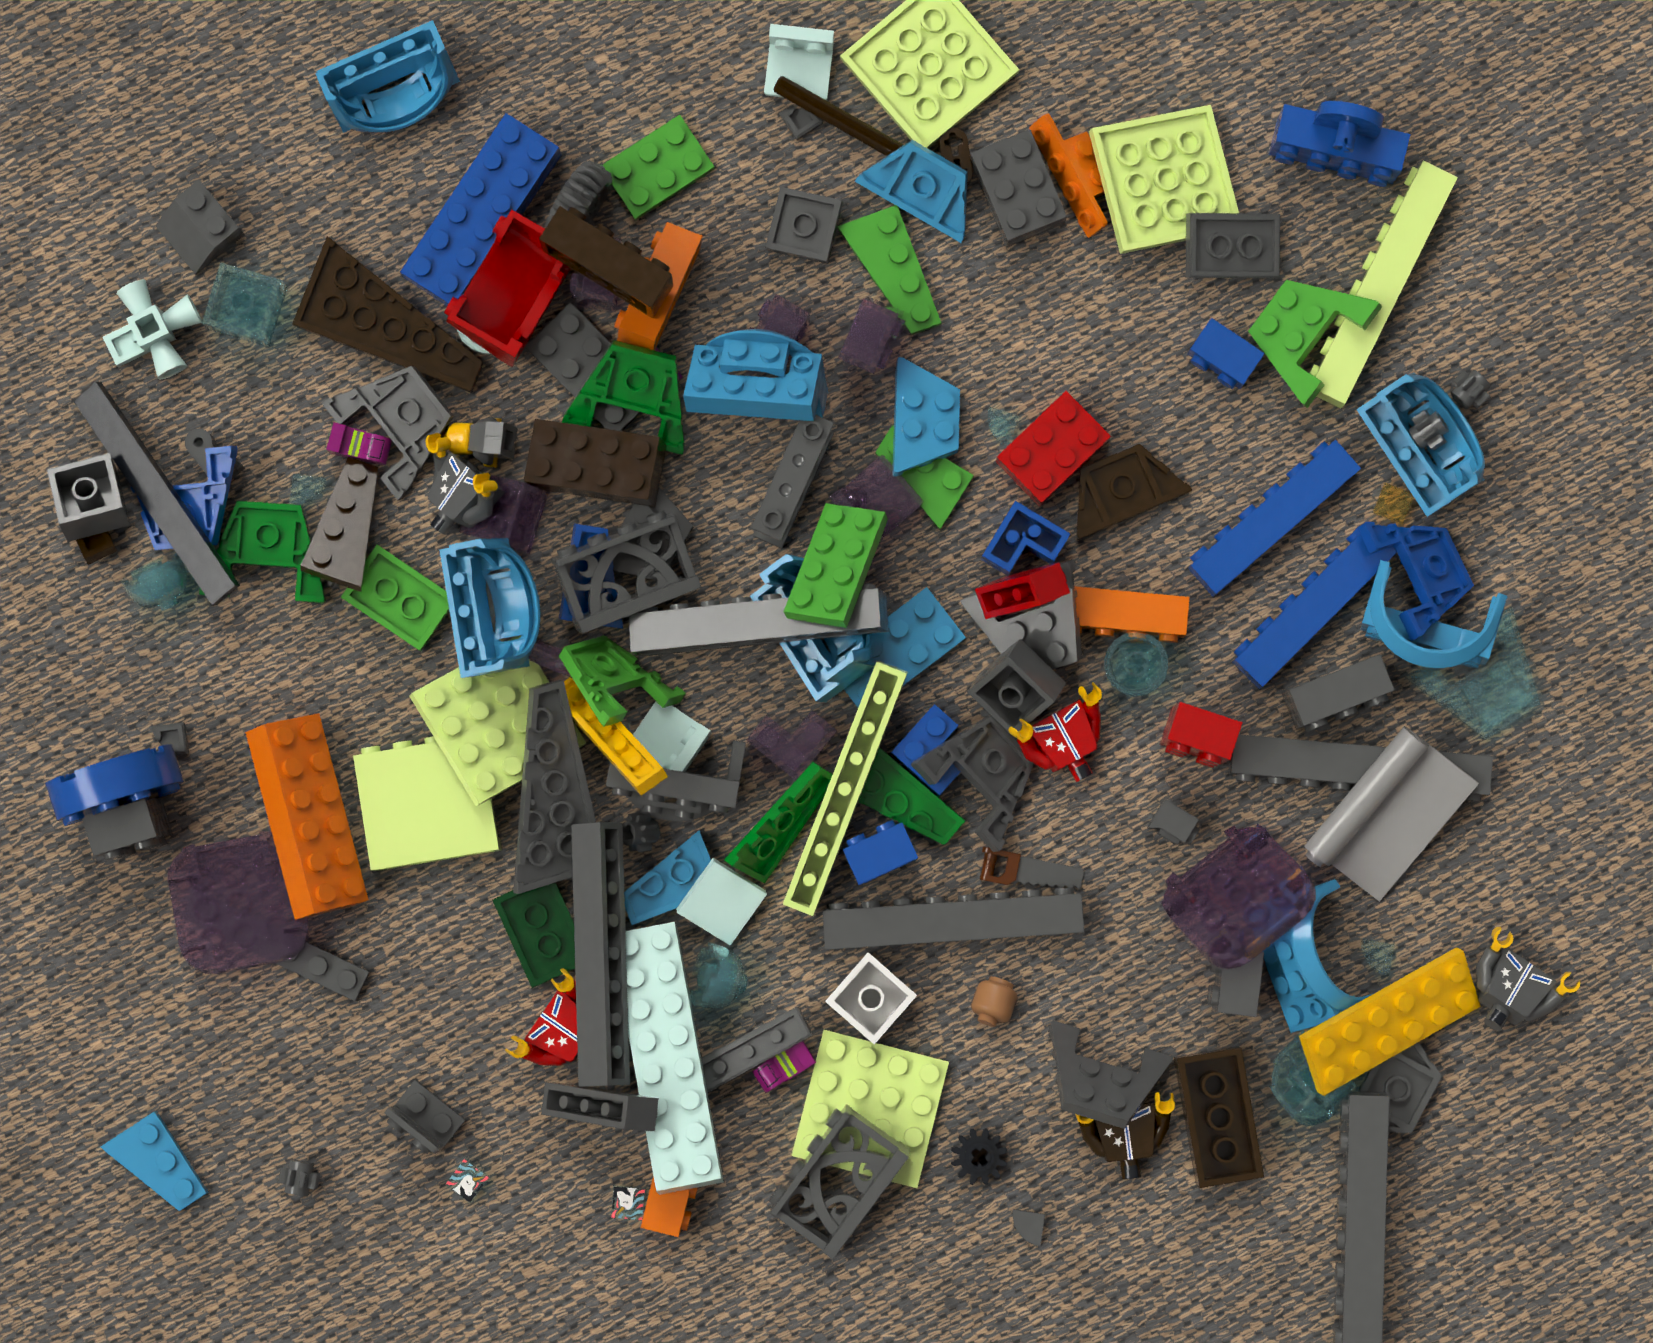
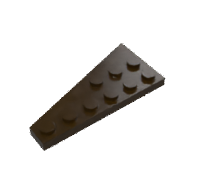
M326 237L292 323L293 326L404 368L415 366L422 375L472 393L483 362L417 310L379 277L364 267L352 255L348 254L331 238Z

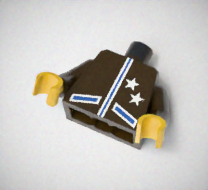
M1155 1093V1103H1143L1125 1129L1075 1114L1079 1122L1082 1138L1096 1156L1105 1157L1107 1162L1120 1161L1122 1179L1140 1178L1139 1158L1153 1157V1151L1161 1147L1169 1130L1171 1112L1175 1108L1174 1094L1170 1093V1099L1163 1102L1160 1101V1093Z

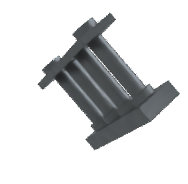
M815 415L814 421L799 420L751 526V529L755 530L753 537L780 549L783 548L834 435V432L831 431L834 425L833 422Z

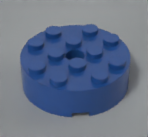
M172 744L159 746V751L157 752L155 748H148L75 770L74 773L67 774L66 777L63 775L47 781L45 785L56 820L63 821L64 826L81 822L82 818H85L84 815L91 813L95 815L117 808L121 804L126 805L142 799H149L152 794L158 793L159 797L178 792L180 790L179 784L184 781Z

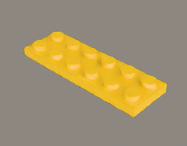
M1459 948L1452 949L1299 1035L1316 1091L1323 1096L1327 1095L1481 1007L1464 951Z

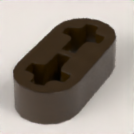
M950 128L940 137V155L952 163L959 161L960 167L968 172V186L972 180L973 173L968 139L962 130ZM949 136H955L957 141L962 140L963 144L958 145L957 156H953L951 147L944 144L949 142Z

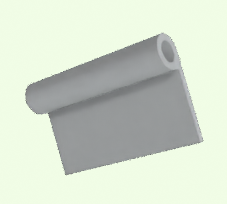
M1404 726L1305 844V848L1308 850L1305 855L1319 867L1322 864L1334 866L1380 902L1478 786L1479 782L1412 730Z

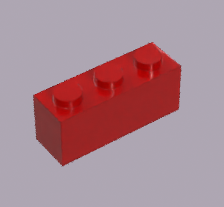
M1058 562L1001 577L976 588L975 592L985 619L1044 605L1069 594L1070 590L1067 585L1066 575Z

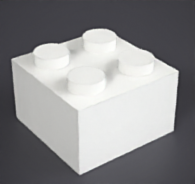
M868 952L825 1002L875 1044L917 995Z

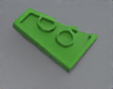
M893 425L875 452L891 473L893 471ZM937 458L931 464L911 468L904 471L902 475L894 477L903 485L936 527L941 530L974 475L946 458Z

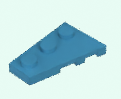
M700 830L624 892L625 909L632 925L676 909L705 870L711 858Z

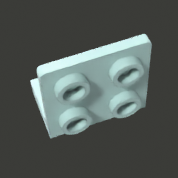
M770 24V46L764 94L766 96L782 97L775 93L773 89L778 78L784 76L827 101L834 31Z
M655 701L633 736L663 769L686 772L712 732L674 706L662 708Z

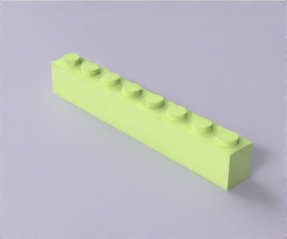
M1424 160L1418 169L1412 166L1404 181V184L1409 187L1404 197L1398 194L1390 210L1395 215L1390 225L1383 224L1376 238L1381 243L1376 253L1369 252L1362 266L1363 269L1367 270L1361 282L1356 279L1349 292L1350 295L1376 300L1381 304L1382 308L1366 330H1363L1342 315L1337 316L1334 325L1339 328L1334 338L1330 336L1326 338L1319 352L1325 355L1320 366L1314 364L1309 372L1324 383V387L1316 397L1339 408L1345 405L1458 177Z
M879 660L876 661L783 905L811 916L815 914L908 671Z

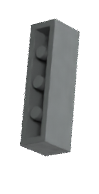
M545 1082L541 1115L624 1130L655 1131L659 1098L594 1087H579L576 1084Z

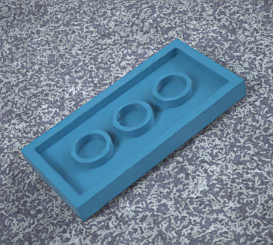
M926 587L888 616L889 632L872 633L871 659L874 664L879 660L908 671L904 686L966 639V637ZM874 667L843 689L857 708H859Z

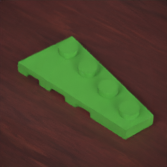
M894 205L837 227L911 335L941 325V320L898 206Z

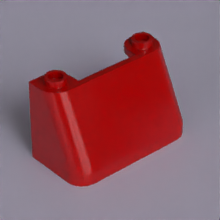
M512 209L507 218L501 215L492 232L497 234L495 241L466 291L459 299L453 296L444 312L448 315L446 322L511 367L518 360L571 269L543 252L539 238L545 228Z

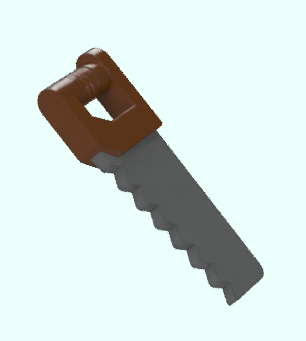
M983 847L982 849L985 855L980 880L1003 885L1016 884L1019 881L1022 885L1028 882L1031 886H1034L1038 883L1041 887L1047 884L1051 888L1055 885L1059 888L1064 886L1073 888L1075 886L1078 890H1081L1084 871L1081 868L1024 857L1018 853L1003 850L993 852L989 847ZM997 856L1007 857L1004 873L999 877H995L994 870Z

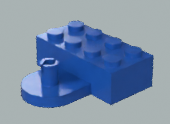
M1325 101L1319 105L1317 111L1284 104L1277 118L1269 155L1276 156L1275 160L1283 164L1291 165L1294 164V161L1305 163L1306 168L1312 171L1324 172L1326 168L1338 171L1337 175L1345 179H1356V176L1368 178L1369 184L1386 187L1387 183L1393 184L1402 171L1410 134L1383 128L1384 116L1381 113L1354 103Z

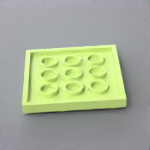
M906 0L840 55L843 63L907 137L928 149L950 128H954L1019 73L1018 67L959 0Z
M1211 105L1095 127L1089 131L1120 254L1186 241V213H1239Z
M516 636L509 640L519 639L521 636ZM532 653L529 656L530 667L467 678L460 677L458 667L414 691L409 696L476 807L522 781L529 688L549 683ZM574 723L578 745L581 748L586 742Z
M823 1030L792 1156L806 1159L810 1154L807 1151V1147L817 1134L822 1137L829 1128L825 1124L836 1108L841 1111L847 1104L896 1141H901L910 1148L909 1158L891 1182L918 1188L949 1061L879 1043L873 1044L871 1041ZM855 1127L843 1128L839 1133V1140L843 1143L848 1142L851 1134L855 1141L853 1149H860L862 1145L860 1131ZM869 1138L867 1150L886 1156L890 1155V1151L872 1138ZM831 1142L822 1154L835 1151ZM843 1162L830 1166L852 1171L854 1162ZM861 1163L859 1174L872 1177L871 1170L866 1169L863 1171L866 1163Z

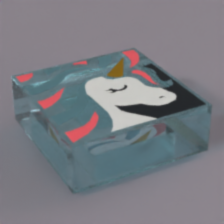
M465 1157L446 1181L445 1185L471 1204L491 1177Z
M613 1185L611 1218L642 1221L645 1209L646 1188Z

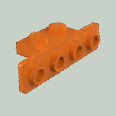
M1049 113L1045 114L1034 122L1029 129L1048 163L1049 169L1056 178L1064 197L1077 217L1079 225L1088 238L1092 237L1107 226L1108 221L1095 199L1105 193L1090 136L1086 131L1063 140Z

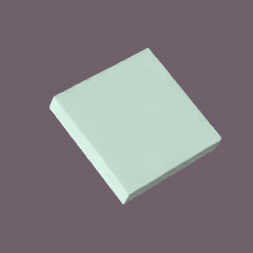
M712 858L676 910L681 916L728 945H731L766 897L767 892L715 858Z

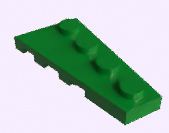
M812 762L724 861L765 884L825 796L833 774Z

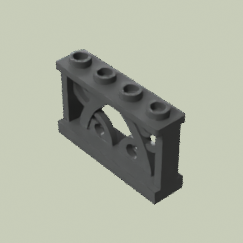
M665 510L648 515L647 522L636 525L635 522H629L617 527L618 533L606 537L605 533L597 534L588 538V544L576 548V545L572 544L557 550L558 555L552 557L551 561L566 598L576 631L580 633L588 632L701 588L681 535L676 515L666 514ZM657 530L666 532L670 538L669 547L661 556H657L654 553L661 548L662 540L660 539L656 544H651L649 541L650 535ZM640 536L639 545L626 542ZM604 550L601 556L599 557L598 561L593 555H591L593 553ZM619 552L634 555L649 563L640 571L636 580V594L631 596L623 586L610 581L603 582L611 562ZM675 552L683 572L681 577H677L675 572L665 562ZM579 560L587 562V570L578 572L584 577H591L590 583L579 584L572 580L570 568L574 562ZM656 569L658 572L653 573L651 576L656 577L657 583L649 587L645 583V578L649 572ZM601 589H615L617 592L616 600L608 602L606 597L609 592L601 593ZM574 590L588 591L589 612L582 613Z
M847 1104L841 1111L837 1108L834 1110L825 1124L829 1127L822 1137L819 1134L814 1137L807 1147V1151L810 1154L804 1162L798 1160L788 1173V1176L791 1178L785 1187L779 1185L769 1199V1202L772 1203L769 1214L777 1217L818 1246L831 1259H834L907 1161L910 1154L908 1146L901 1141H896ZM855 1127L860 1131L862 1135L860 1149H853L855 1141L851 1134L848 1142L843 1143L839 1140V1133L843 1128ZM869 1138H872L890 1151V1155L886 1156L867 1150ZM831 1142L835 1151L822 1154ZM854 1162L852 1178L855 1186L861 1192L858 1198L851 1194L841 1193L825 1200L821 1187V1169L837 1163ZM861 1163H866L863 1171L866 1169L871 1170L873 1174L871 1178L862 1179L859 1176ZM809 1172V1186L800 1184ZM801 1194L805 1201L802 1204H798V1207L807 1208L813 1204L815 1209L809 1214L797 1215L791 1211L789 1200L794 1195ZM836 1202H843L846 1204L847 1210L845 1213L840 1214L836 1211V1206L831 1211L828 1207ZM818 1216L825 1228L830 1232L829 1237L812 1227L808 1222Z

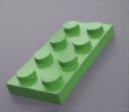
M825 503L783 611L787 619L847 628L888 521L885 512Z

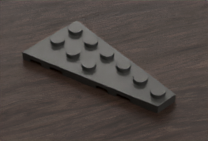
M556 680L529 688L513 893L516 894L572 878L571 825L596 822L563 680Z

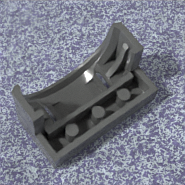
M621 721L622 724L628 730H630L631 723ZM733 741L728 773L725 779L664 769L668 777L641 796L610 762L606 787H612V794L626 796L643 812L650 813L651 816L663 820L688 821L701 818L713 811L728 813L729 807H736L746 742ZM664 796L677 798V802H664Z

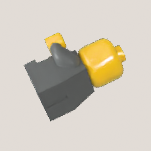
M487 417L479 420L476 424L452 423L444 437L451 440L450 452L465 455L473 454L485 467L496 468L498 458L514 459L516 446L514 442H516L517 427L501 422L502 419Z

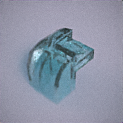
M1302 1030L1273 1060L1272 1063L1275 1066L1271 1076L1272 1085L1269 1087L1275 1098L1294 1120L1305 1126H1313L1329 1120L1338 1113L1335 1106L1357 1085L1351 1080L1325 1096L1319 1094L1316 1091L1299 1039V1035L1306 1032Z

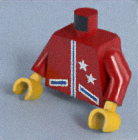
M1092 682L1093 690L1090 694H1087L1083 686L1078 688V693L1084 700L1083 703L1081 700H1078L1034 725L1020 719L1022 728L1019 732L1012 726L1009 727V733L1017 738L1022 753L1028 761L1044 770L1050 769L1052 772L1068 766L1076 782L1093 774L1084 756L1097 750V743L1100 740L1101 714L1099 700L1102 697V692L1094 682Z
M560 969L566 976L564 981L557 983L553 978L551 979L552 984L558 991L524 1040L515 1035L511 1036V1039L518 1042V1047L514 1051L505 1049V1051L514 1058H523L538 1065L562 1066L567 1061L573 1062L578 1056L576 981L566 969Z

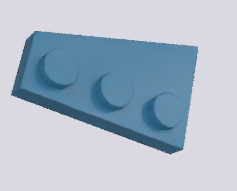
M157 1111L152 1112L100 1147L178 1211L183 1210L208 1193Z

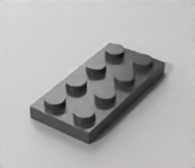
M570 302L525 348L575 398L611 343ZM597 402L593 417L605 429L623 431L641 412Z

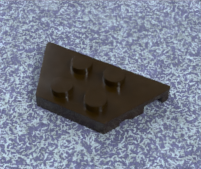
M1141 444L1080 469L1077 539L1085 538L1192 492V488L1172 473L1171 469L1154 458Z

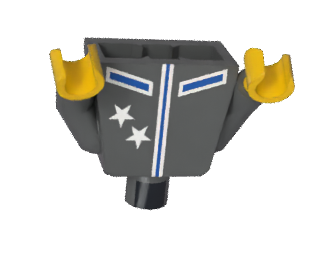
M435 433L426 437V447L429 452L434 453L435 467L433 484L428 493V500L439 509L430 525L446 535L455 522L470 529L479 522L491 517L494 504L503 496L505 491L494 480L490 479L489 473H483L465 458L452 452L448 453L446 450L450 449L451 440L447 437L441 438L440 433Z
M1496 927L1492 930L1491 936L1494 942L1488 944L1476 965L1477 987L1480 990L1478 1000L1490 1009L1484 1019V1023L1496 1031H1501L1506 1021L1517 1025L1523 1020L1533 1022L1550 1014L1566 998V992H1575L1580 987V980L1573 987H1568L1564 984V980L1571 974L1570 971L1565 972L1561 976L1560 985L1558 987L1555 986L1557 982L1555 979L1507 948L1513 943L1511 932L1508 933L1504 941L1497 940L1501 927Z

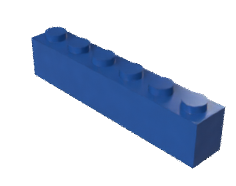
M1334 440L1330 445L1325 441L1310 453L1314 458L1306 466L1301 462L1298 463L1286 474L1289 480L1280 487L1275 483L1262 495L1266 500L1256 508L1251 504L1238 515L1242 520L1233 529L1227 525L1214 536L1218 541L1209 550L1203 546L1190 557L1194 563L1188 569L1212 597L1226 587L1361 469L1337 440Z
M1357 527L1346 538L1350 544L1342 552L1336 548L1323 561L1327 567L1320 574L1314 570L1301 583L1305 589L1297 597L1291 593L1278 606L1282 612L1274 620L1268 616L1256 628L1260 634L1252 642L1248 639L1244 640L1234 650L1237 657L1232 663L1258 689L1262 688L1377 573L1380 560L1388 562L1397 553L1394 547L1370 554Z

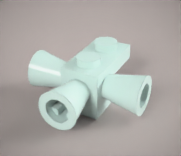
M137 280L119 289L116 294L132 313V316L126 318L128 325L103 336L116 366L120 367L151 352L158 379H165L183 371L187 365L170 342L176 340L172 332L173 330L202 323V319L190 296L187 294L163 312L156 305L152 306L146 280Z

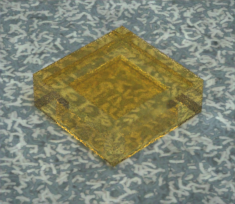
M1384 483L1372 513L1402 525L1414 497L1412 493Z

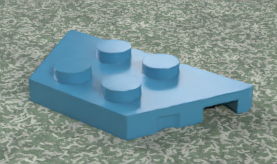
M909 141L860 173L856 178V183L961 243L964 239L968 172L916 141Z
M898 357L896 360L892 476H900L904 471L917 466H926L937 458L944 459L957 454L959 449L960 389L903 357Z

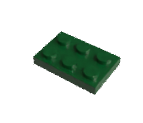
M557 883L520 894L513 893L512 890L492 899L532 988L563 975L560 971L562 968L568 972L575 969L574 920Z

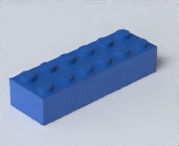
M505 113L401 269L400 273L404 279L448 306L453 296L459 299L466 291L495 241L497 234L492 231L500 216L503 215L507 218L511 209L523 215L562 156L560 148Z

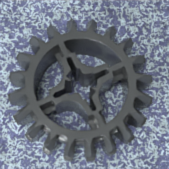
M590 160L578 166L554 201V205L547 217L546 227L559 206L566 210L569 207L577 209L586 216L585 221L591 224L611 188V173L605 170V167L595 164Z

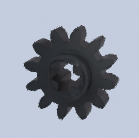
M970 1128L969 1134L971 1137L966 1139L964 1136L958 1135L962 1146L960 1148L957 1146L951 1147L953 1153L959 1154V1158L952 1160L951 1165H961L962 1169L958 1172V1177L962 1178L967 1173L970 1174L969 1181L971 1185L975 1184L977 1177H981L983 1183L988 1185V1175L992 1174L994 1177L1000 1178L996 1167L998 1165L1007 1166L1005 1160L999 1159V1155L1006 1153L1007 1148H997L996 1144L999 1143L1001 1137L996 1135L991 1140L988 1139L989 1131L987 1128L983 1129L981 1136H977L976 1131ZM975 1148L979 1151L982 1148L987 1150L984 1155L987 1161L983 1165L979 1161L976 1165L971 1162L974 1158L971 1152Z

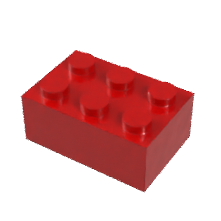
M1065 391L996 457L995 462L1041 507L1109 441L1111 436Z
M1179 702L1170 710L1159 745L1165 746V752L1180 758L1187 754L1197 757L1196 763L1214 768V766L1217 767V765L1231 760L1243 722Z

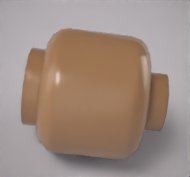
M993 976L989 977V980L979 982L971 1003L972 1011L979 1016L978 1022L990 1027H996L997 1023H1006L1011 1019L1018 1000L1012 983Z

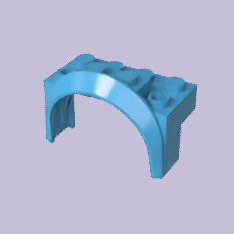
M433 20L322 68L315 73L325 98L343 133L351 129L361 132H390L408 127L431 113L445 98L451 86L460 82ZM411 73H415L406 81L402 82L401 84L395 87H392L381 92L368 94L370 91L384 86L390 82H393ZM422 73L426 74L428 81L432 87L431 91L429 90ZM363 99L366 103V106L369 110L371 117H368L366 114V111L362 104Z
M745 329L719 335L706 345H695L683 398L686 412L814 421L815 415L823 418L828 387L822 354L813 353L796 340L778 332L763 329ZM790 354L792 356L789 373L785 374ZM749 370L765 372L778 377L730 375L728 372Z
M1415 373L1405 374L1378 392L1376 397L1356 409L1427 517L1485 480L1483 478L1485 468L1484 455L1474 431L1454 401L1431 379ZM1424 400L1429 401L1408 415L1409 410ZM1423 410L1427 411L1429 415L1437 411L1449 428V432L1443 435L1447 441L1436 450H1431L1429 445L1426 446L1436 465L1432 462L1425 449H1421L1409 432V423L1412 427L1415 425L1411 418ZM1462 456H1464V459L1459 463L1455 464L1448 470L1444 469L1456 460H1458L1459 458H1461Z
M475 539L450 544L449 548L440 549L460 677H475L530 667L529 656L537 640L540 627L539 597L530 570L523 559L510 547L509 539ZM504 568H508V569L511 570V571H506V572H501V573H496V574L488 575V574L490 573V571H494V570H499V569H504ZM486 582L488 584L494 605L495 633L492 627L486 591ZM521 636L519 639H514V640H509V641H503V642H502L501 640H499V639H505V638H510V637Z
M785 554L761 572L759 575L765 585L750 595L752 601L763 600L762 596L767 594H781L782 598H788L804 558ZM872 634L824 638L830 652L826 649L821 639L782 642L779 644L815 701L826 703L875 666L871 659Z
M1380 560L1360 630L1366 631L1365 637L1383 642L1394 655L1409 663L1426 668L1445 669L1460 664L1478 668L1480 664L1486 665L1496 638L1507 599L1506 595L1498 593L1497 597H1492L1484 628L1480 633L1435 622L1421 637L1411 641L1399 617L1403 612L1384 606V593L1392 567H1389L1390 562Z
M1335 879L1246 910L1260 951L1264 952L1263 959L1290 1033L1317 1026L1370 996L1355 997V995L1351 996L1340 990L1327 975L1316 950L1313 934L1315 910L1324 896L1340 888L1339 883Z

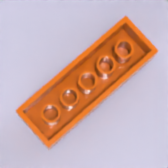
M320 714L267 723L245 732L294 919L298 920L336 911L368 901Z

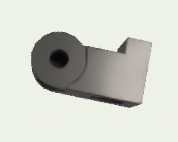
M194 429L186 435L185 447L207 474L205 448L217 447V442L206 430ZM237 458L232 479L245 469Z

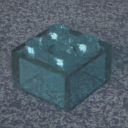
M220 262L202 324L208 330L270 347L288 287L280 279Z

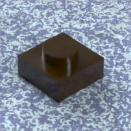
M108 531L76 540L88 565L117 552Z

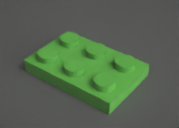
M681 115L673 118L602 165L605 167V170L611 173V185L635 221L715 169Z
M379 545L375 546L366 559L362 592L347 587L341 596L342 599L421 652L449 612L447 593L444 589Z

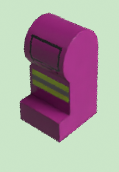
M333 422L326 450L333 455L386 465L392 440Z
M803 1041L764 1062L754 1069L752 1073L764 1092L767 1093L815 1064L816 1060Z

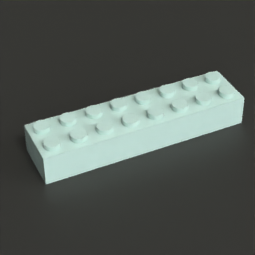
M675 922L625 931L628 1035L638 1092L642 1096L659 1098L655 1131H646L656 1192L661 1195L723 1183L677 926Z

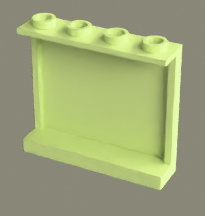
M434 736L424 738L425 744L412 746V741L393 743V749L380 751V746L361 748V754L353 755L371 871L502 850L500 838L497 834L492 798L477 807L475 806Z

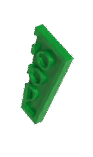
M879 747L858 802L900 823L902 822L907 827L945 845L966 820L883 748Z

